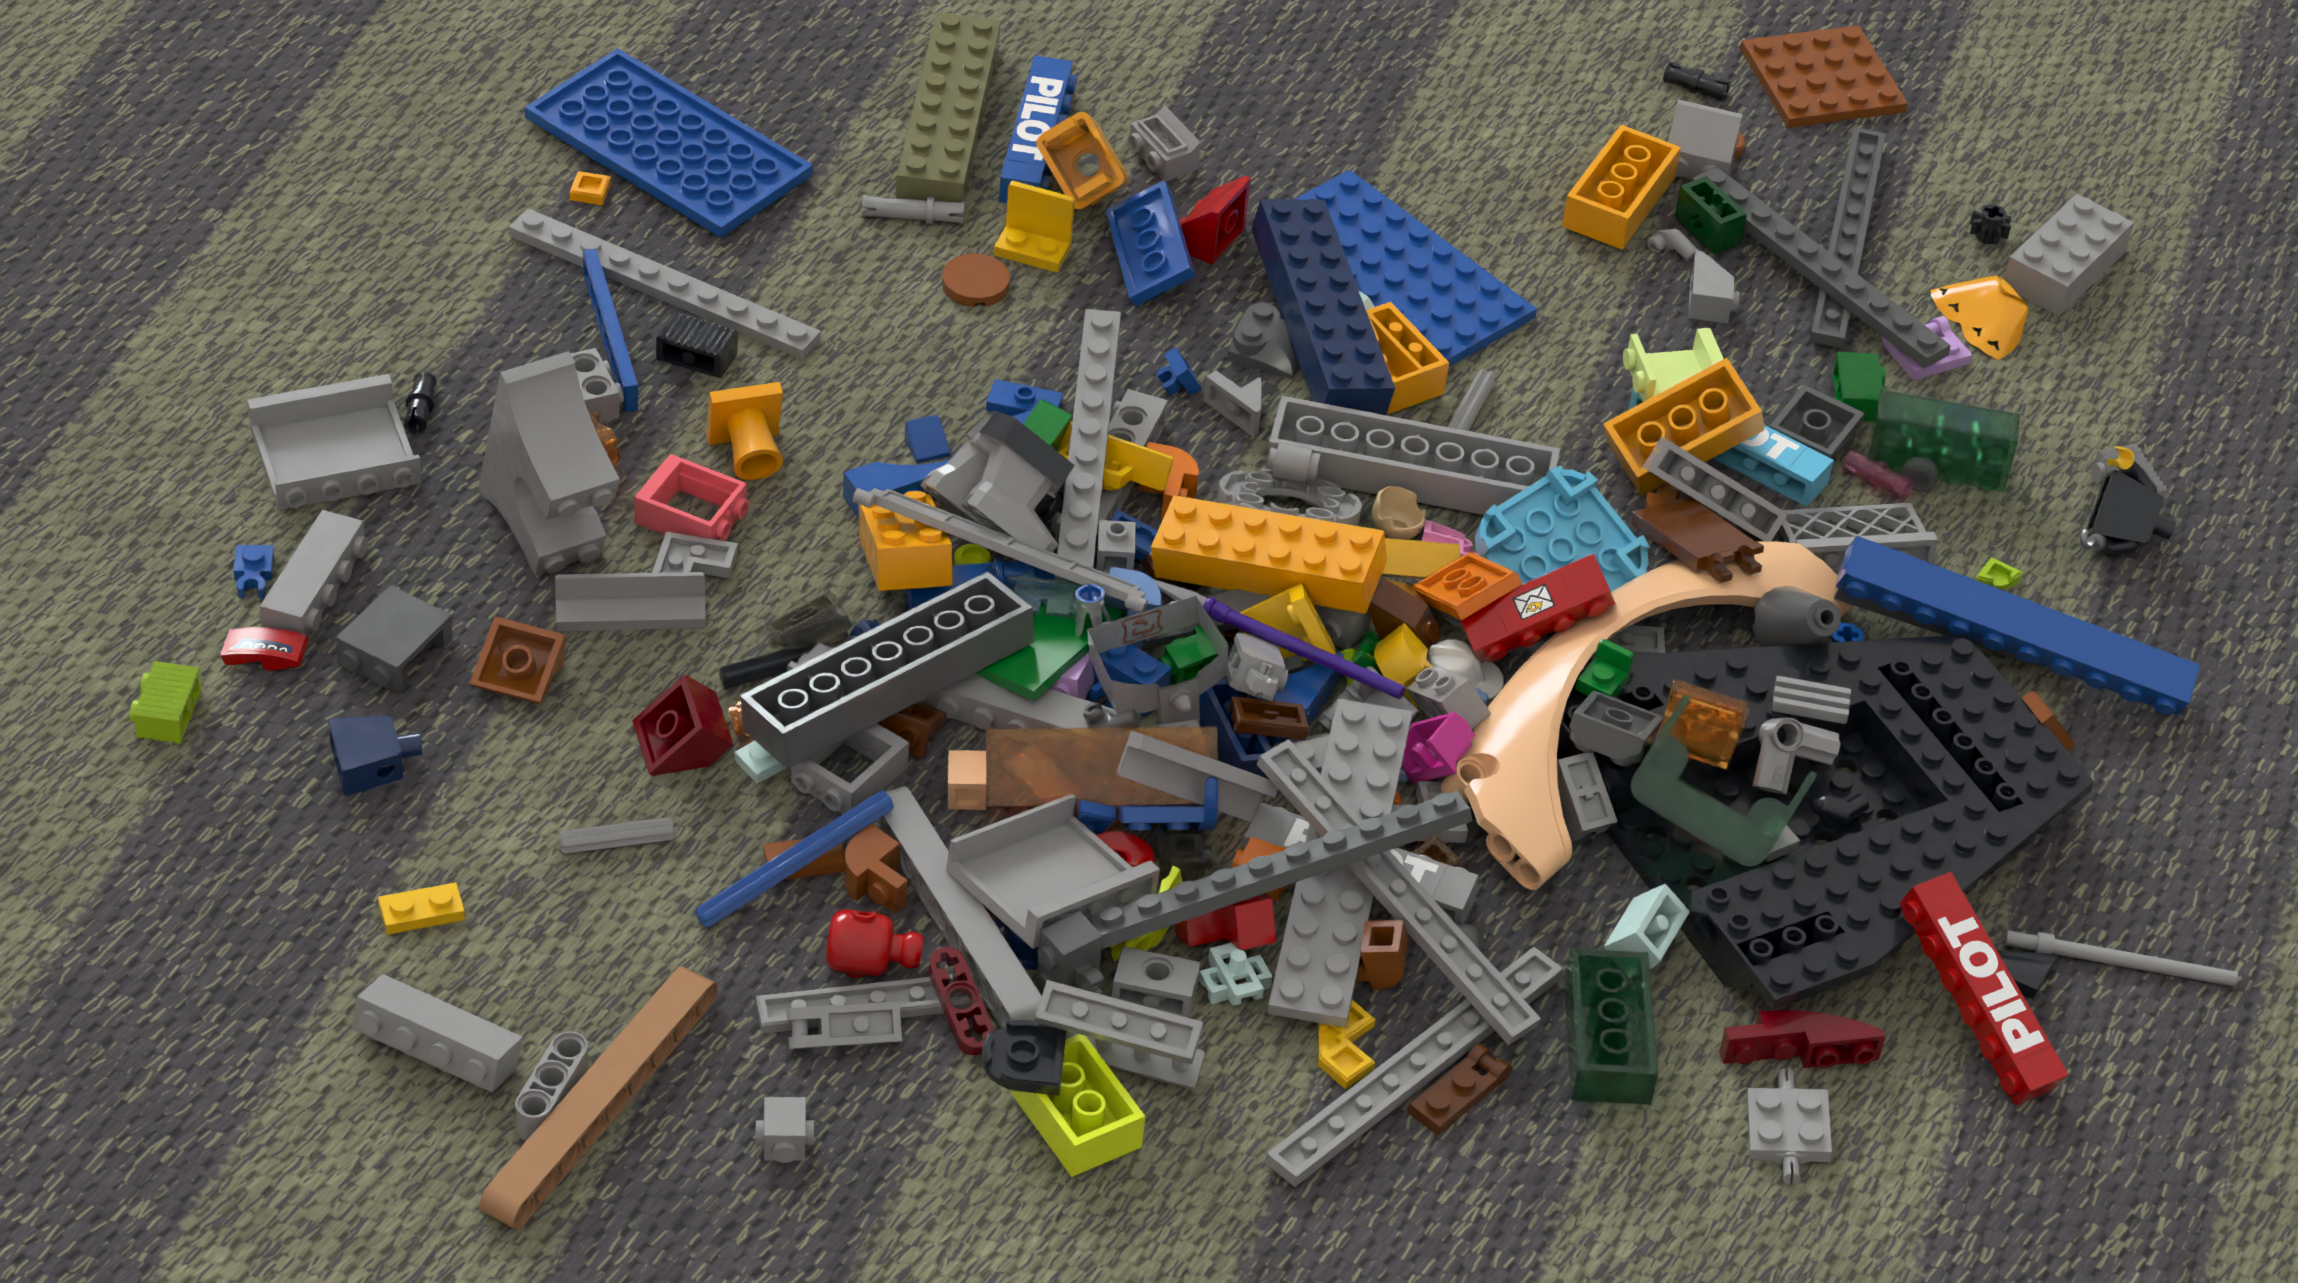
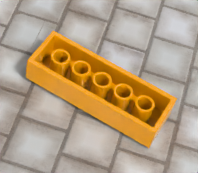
M1175 495L1151 545L1154 573L1157 578L1232 591L1239 589L1272 597L1302 583L1313 605L1364 614L1368 610L1387 562L1383 530Z

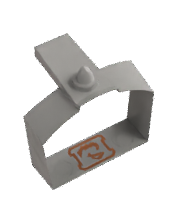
M1196 596L1172 601L1161 607L1112 622H1104L1096 627L1087 629L1089 657L1101 686L1117 715L1132 708L1135 709L1137 714L1158 709L1159 725L1197 719L1200 726L1199 695L1228 674V644ZM1196 623H1200L1218 654V657L1210 664L1198 671L1197 677L1165 687H1159L1158 684L1140 685L1112 681L1099 656V653L1109 649L1122 647Z

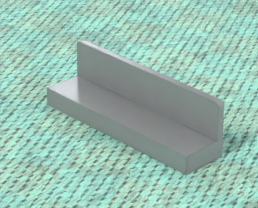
M704 572L566 574L555 576L556 631L706 628Z
M1134 731L1130 732L1117 769L1118 776L1200 805L1204 804L1206 779L1211 776L1216 777L1218 780V811L1248 822H1252L1262 794L1275 798L1278 788L1270 779Z

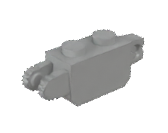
M1236 633L1234 645L1228 658V674L1226 677L1229 686L1255 697L1273 701L1276 691L1281 692L1288 677V670H1285L1284 659L1281 656L1279 647L1249 633Z

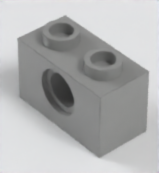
M1123 947L1113 981L1112 997L1190 1018L1198 987L1200 962Z

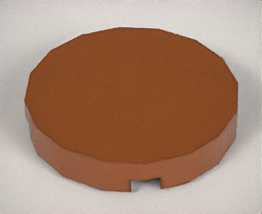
M973 253L960 255L950 260L943 268V290L950 299L959 304L976 307V303H985V306H989L1001 301L1009 292L1010 273L1006 265L991 256Z

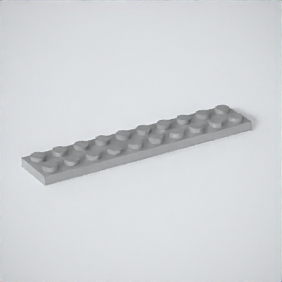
M1338 699L1321 775L1362 821L1368 818H1379L1391 814L1413 711ZM1310 824L1305 843L1321 838ZM1347 865L1296 882L1268 1004V1014L1346 1028L1361 960L1360 949L1365 921H1369L1374 895Z

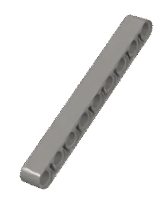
M906 786L886 791L892 799L894 808L874 821L873 824L900 843L899 866L949 946L959 950L964 956L970 973L973 972L975 975L973 980L978 992L983 995L985 1003L1001 1028L1005 1027L1007 1022L1013 1020L1036 1021L1035 1015L1042 997L983 904L946 871L949 851L914 796Z

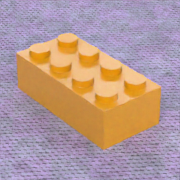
M1620 125L1567 195L1562 227L1623 250L1675 179L1681 147Z
M1728 358L1717 362L1603 423L1607 444L1641 496L1666 483L1660 477L1643 468V465L1661 437L1669 440L1701 461L1706 462L1765 430L1762 410Z
M909 491L904 494L936 507L930 494H925L921 491ZM858 504L859 539L879 591L953 586L952 543L946 532L874 504L871 508Z

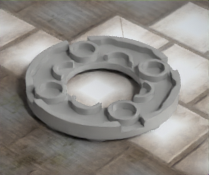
M1271 469L1252 471L1247 476H1245L1246 472L1239 470L1226 474L1219 483L1217 495L1219 503L1357 526L1359 523L1362 508L1359 498L1355 494L1345 496L1346 493L1341 490L1340 485L1317 477L1316 482L1307 480L1305 484L1272 477L1273 470ZM1270 495L1280 499H1286L1289 496L1302 499L1308 505L1318 506L1319 508H1308L1305 514H1298L1299 508L1283 509L1277 507L1272 502L1269 508L1263 505L1264 499L1261 496Z

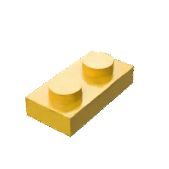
M456 882L378 897V905L386 935L465 920V911Z

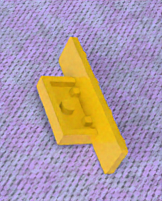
M1070 422L1058 448V452L1066 459L1069 456L1072 422ZM1108 434L1102 489L1119 490L1128 482L1133 481L1163 491L1167 488L1174 459L1167 454Z

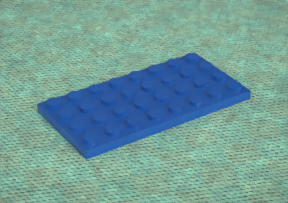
M618 48L525 107L526 119L720 238L813 176V165Z
M1350 169L1295 198L1301 200H1325L1358 290L1370 298L1374 307L1392 302L1449 362V367L1536 318V307Z

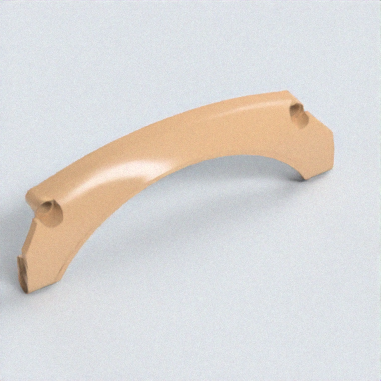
M1759 542L1764 546V552L1754 555V558L1762 565L1761 572L1749 575L1741 568L1740 564L1731 561L1725 563V566L1733 573L1732 580L1720 583L1708 570L1696 571L1682 560L1677 559L1615 589L1611 593L1616 604L1610 606L1602 615L1596 617L1587 616L1576 621L1570 629L1555 633L1513 675L1487 707L1491 714L1471 730L1475 735L1470 741L1472 745L1456 762V773L1445 776L1441 783L1442 793L1458 791L1466 803L1470 802L1478 825L1489 833L1486 838V845L1490 853L1522 886L1530 890L1540 888L1569 862L1572 855V842L1563 818L1558 790L1557 748L1559 730L1568 696L1579 673L1590 657L1596 652L1597 645L1601 639L1609 640L1623 629L1649 616L1676 608L1708 604H1734L1755 607L1764 593L1781 586H1794L1833 602L1838 607L1842 617L1854 605L1834 599L1837 574L1823 560L1816 557L1799 543Z

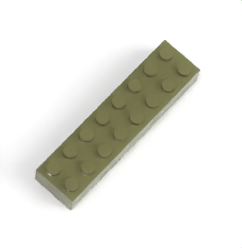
M936 12L897 171L896 198L927 200L928 197H935V201L965 202L999 52L1000 20Z

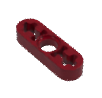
M941 947L934 951L930 957L928 967L929 978L959 1049L968 1055H981L986 1036L990 1032H994L993 1025L964 956L955 948ZM946 961L948 966H954L952 973L954 982L949 984L950 978L945 968L940 969V963ZM963 993L970 997L972 1005L966 1009H957L952 1006L949 999L954 994ZM973 1018L972 1026L976 1034H982L981 1041L976 1042L974 1037H968V1020Z

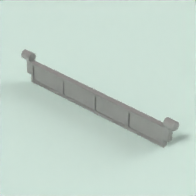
M857 488L853 495L852 501L862 506L871 508L874 504L1075 583L1099 585L1104 589L1106 595L1124 601L1125 608L1141 613L1147 607L1148 600L1144 599L1146 593L1140 591L1141 587L895 491L889 489L881 491L874 488L867 492Z

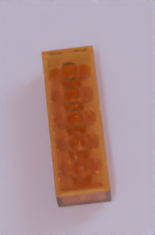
M1217 726L987 728V807L1041 806L1072 793L1076 796L1075 806H1078L1080 800L1105 805L1197 804L1118 776L1117 769L1131 731L1218 761Z

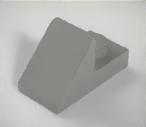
M1217 370L1206 376L1204 402L1252 437L1258 435L1261 416V378L1259 377L1240 388Z

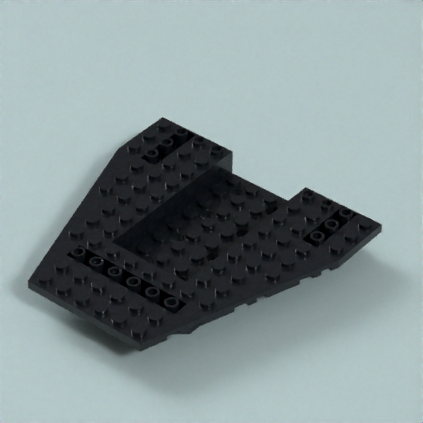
M1967 634L1634 655L1630 679L1615 698L1663 716L1662 724L1646 746L1642 760L1639 763H1632L1628 767L1621 766L1612 762L1610 757L1598 752L1594 753L1618 821L1616 824L1611 825L1606 830V833L1650 890L1666 884L1690 911L1680 929L1724 987H1755L1772 1010L1875 972L1881 967L1882 961L1889 955L1893 957L1902 949L1903 944L1916 934L1912 925L1905 920L1902 907L1899 904L1913 886L1952 872L1963 893L1969 894L1977 887L1979 880L1988 873L1993 874L2028 845L2031 837L2036 833L2041 834L2046 830L2055 817L2060 813L2065 814L2087 796L2094 784L2092 778L2046 725L2038 720L2021 696ZM1582 670V671L1579 673L1577 679H1578L1579 676L1584 672V670ZM1783 676L1851 689L1849 714L1846 724L1771 711L1776 677ZM1577 679L1568 696L1560 724L1557 748L1558 760L1586 753L1576 748L1575 743L1569 737L1571 732L1569 726L1573 713L1588 697L1575 690ZM1794 718L1800 723L1839 733L1841 744L1838 756L1835 757L1832 765H1825L1795 756L1787 789L1791 796L1763 791L1752 786L1761 750L1759 730L1770 719ZM1782 726L1777 732V737L1781 744L1786 740V732ZM1837 768H1847L1854 774L1850 775L1846 772L1838 771ZM1857 794H1862L1869 802V809L1843 825L1828 822L1815 815L1811 810L1813 799L1819 795H1831L1847 801ZM1711 812H1723L1728 818L1723 819L1720 816L1712 815ZM1778 815L1798 837L1800 843L1798 850L1767 862L1761 853V836L1767 822ZM1879 818H1888V819H1890V820H1892V821H1889V822H1880V821H1878V819H1879ZM1652 833L1658 834L1662 836L1664 840L1659 841L1655 838H1648L1646 835ZM1825 840L1829 843L1822 845L1816 844L1815 841ZM1759 862L1765 864V866L1753 867L1751 864ZM1696 885L1701 888L1697 890H1688L1687 886Z

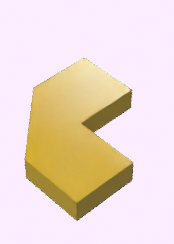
M1353 1000L1346 1028L1318 1023V1066L1345 1090L1372 1072L1375 1067V1062L1352 1042L1374 1028L1376 1019Z

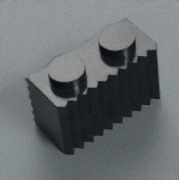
M677 311L673 312L656 337V359L717 378L723 377V374H725L738 352V332L735 328L731 330L725 325L711 324L710 321L698 320L697 317L685 316L684 313L679 314Z

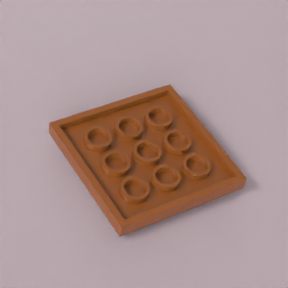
M1859 25L1789 33L1771 37H1758L1756 39L1742 40L1741 52L1787 128L1903 113L1907 110L1908 102Z

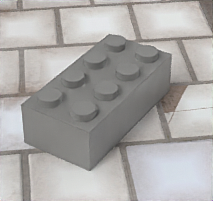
M2076 194L2010 256L2004 280L2011 285L2018 295L2060 316L2126 252L2134 222L2102 207L2089 198Z

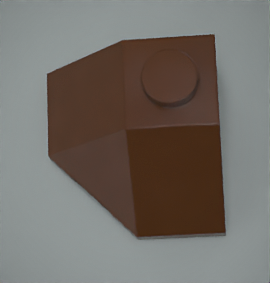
M1380 578L1368 607V613L1380 639L1383 640L1401 624L1405 623L1426 646L1428 657L1431 645H1435L1441 635L1439 624L1434 619L1428 604L1410 584Z

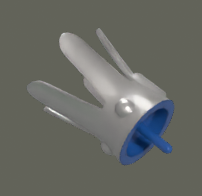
M1095 584L1079 587L1075 592L1077 605L1074 620L1076 622V636H1080L1083 632L1087 613L1090 615L1093 627L1102 623L1101 609L1107 622H1111L1104 605V589Z

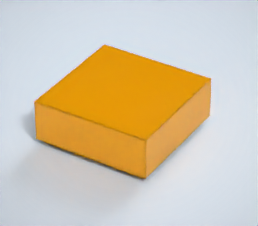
M578 171L569 192L570 200L603 206L611 186V177Z

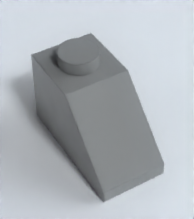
M1695 250L1690 277L1688 318L1728 324L1730 312H1737L1740 292L1734 291V276L1703 251Z

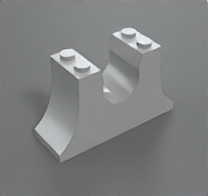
M567 351L500 372L478 488L484 499L490 501L508 523L535 575L543 572L549 574L559 572L567 564L579 560L583 563L590 562L603 552L606 533L593 505L600 507L614 499L620 478L592 423L580 388L575 362L570 352Z

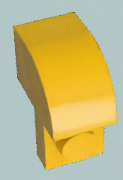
M1403 623L1376 644L1374 657L1383 676L1404 685V695L1422 713L1406 688L1415 682L1416 676L1421 671L1433 666L1426 660L1428 653L1426 646Z

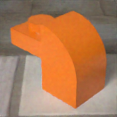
M1148 442L1147 448L1172 456L1174 459L1165 490L1159 491L1140 484L1139 489L1140 491L1164 495L1161 519H1163L1174 495L1196 499L1199 469L1194 458L1187 452L1173 446Z

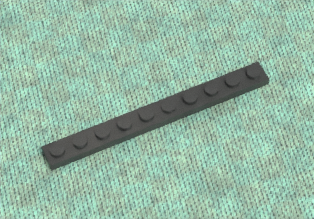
M1854 127L1828 252L1858 274L1886 133ZM1820 289L1809 342L1843 349L1850 311L1822 289Z
M1717 166L1692 178V181L1707 176L1747 213L1744 227L1746 232L1920 366L1926 368L1949 355L1951 347L1949 343Z
M1458 791L1441 793L1423 803L1403 806L1394 813L1379 818L1365 819L1359 825L1341 831H1330L1321 838L1306 843L1290 845L1286 850L1272 855L1255 857L1243 865L1231 869L1217 870L1211 876L1193 882H1182L1173 889L1158 894L1142 896L1138 901L1121 907L1107 908L1100 914L1089 917L1091 924L1102 934V948L1104 949L1472 822L1470 807Z

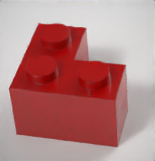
M1266 893L1174 924L1177 937L1188 947L1227 939L1237 949L1245 950L1276 942L1272 898Z

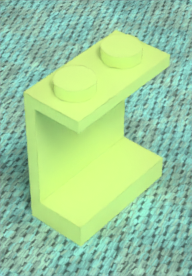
M1710 328L1697 329L1693 350L1646 354L1638 334H1631L1628 349L1623 351L1624 367L1626 370H1630L1633 377L1634 391L1636 393L1639 392L1643 402L1724 359Z

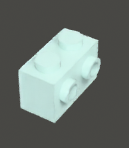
M1666 884L1656 887L1632 899L1604 948L1628 975L1643 968L1650 970L1661 961L1690 911Z

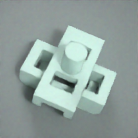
M1232 943L1209 948L1208 958L1211 968L1199 971L1198 980L1201 986L1206 987L1210 1002L1214 1004L1229 1000L1232 1006L1241 1004V999L1252 996L1254 1000L1262 999L1264 990L1271 987L1273 977L1261 955L1247 958L1246 953L1243 950L1237 949ZM1230 957L1229 964H1225L1223 959ZM1245 978L1247 981L1236 984L1234 980Z

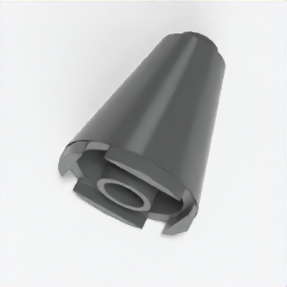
M1781 586L1764 593L1756 603L1754 612H1756L1755 624H1752L1755 638L1761 647L1814 645L1821 643L1837 631L1841 615L1838 607L1827 599L1794 586Z

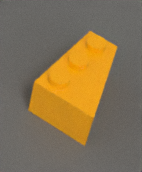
M1392 302L1366 310L1395 386L1387 415L1443 395L1449 368V362Z

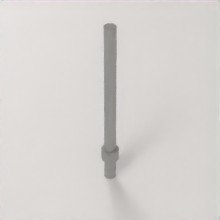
M2007 930L2004 945L2033 950L2037 953L2067 956L2232 987L2236 986L2238 980V972L2059 940L2055 939L2053 934L2038 932L2037 935Z

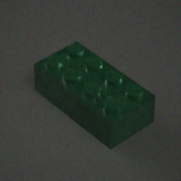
M1881 390L1868 441L1866 468L1902 474L1903 466L1908 460L1921 457L1931 460L1937 466V480L2005 492L2018 444L2020 414Z
M1570 948L1564 975L1571 1100L1651 1105L1658 1077L1648 952Z

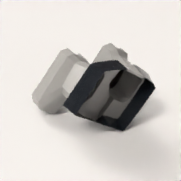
M997 411L988 413L964 433L969 440L945 465L930 471L920 486L959 517L1053 552L1058 543L1034 509L1042 498H1056L1058 490L1075 465L1016 418Z

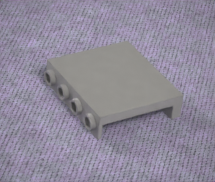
M389 374L247 399L249 426L278 510L299 508L309 504L335 501L346 497L367 495L378 491L421 484L419 455H413L393 401L392 381Z
M1073 793L950 840L946 871L1032 949L1039 947L1041 929L1078 911L1090 921L1089 917L1100 914L1107 908L1121 907L1138 901L1142 896L1156 894L1160 868L1151 861L1135 867L1129 865L1073 816L1076 796Z

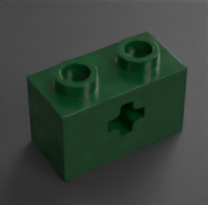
M1707 176L1680 186L1675 211V218L1714 255L1741 245L1747 213Z

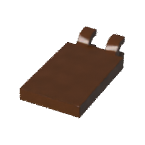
M1690 496L1632 512L1631 525L1694 570H1708L1720 583L1732 580L1733 573L1725 566V563L1731 561L1740 564L1741 568L1749 575L1761 572L1762 565L1755 560L1754 555L1763 553L1764 546L1759 542L1753 541Z

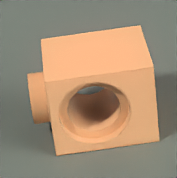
M949 750L948 809L986 810L987 751Z

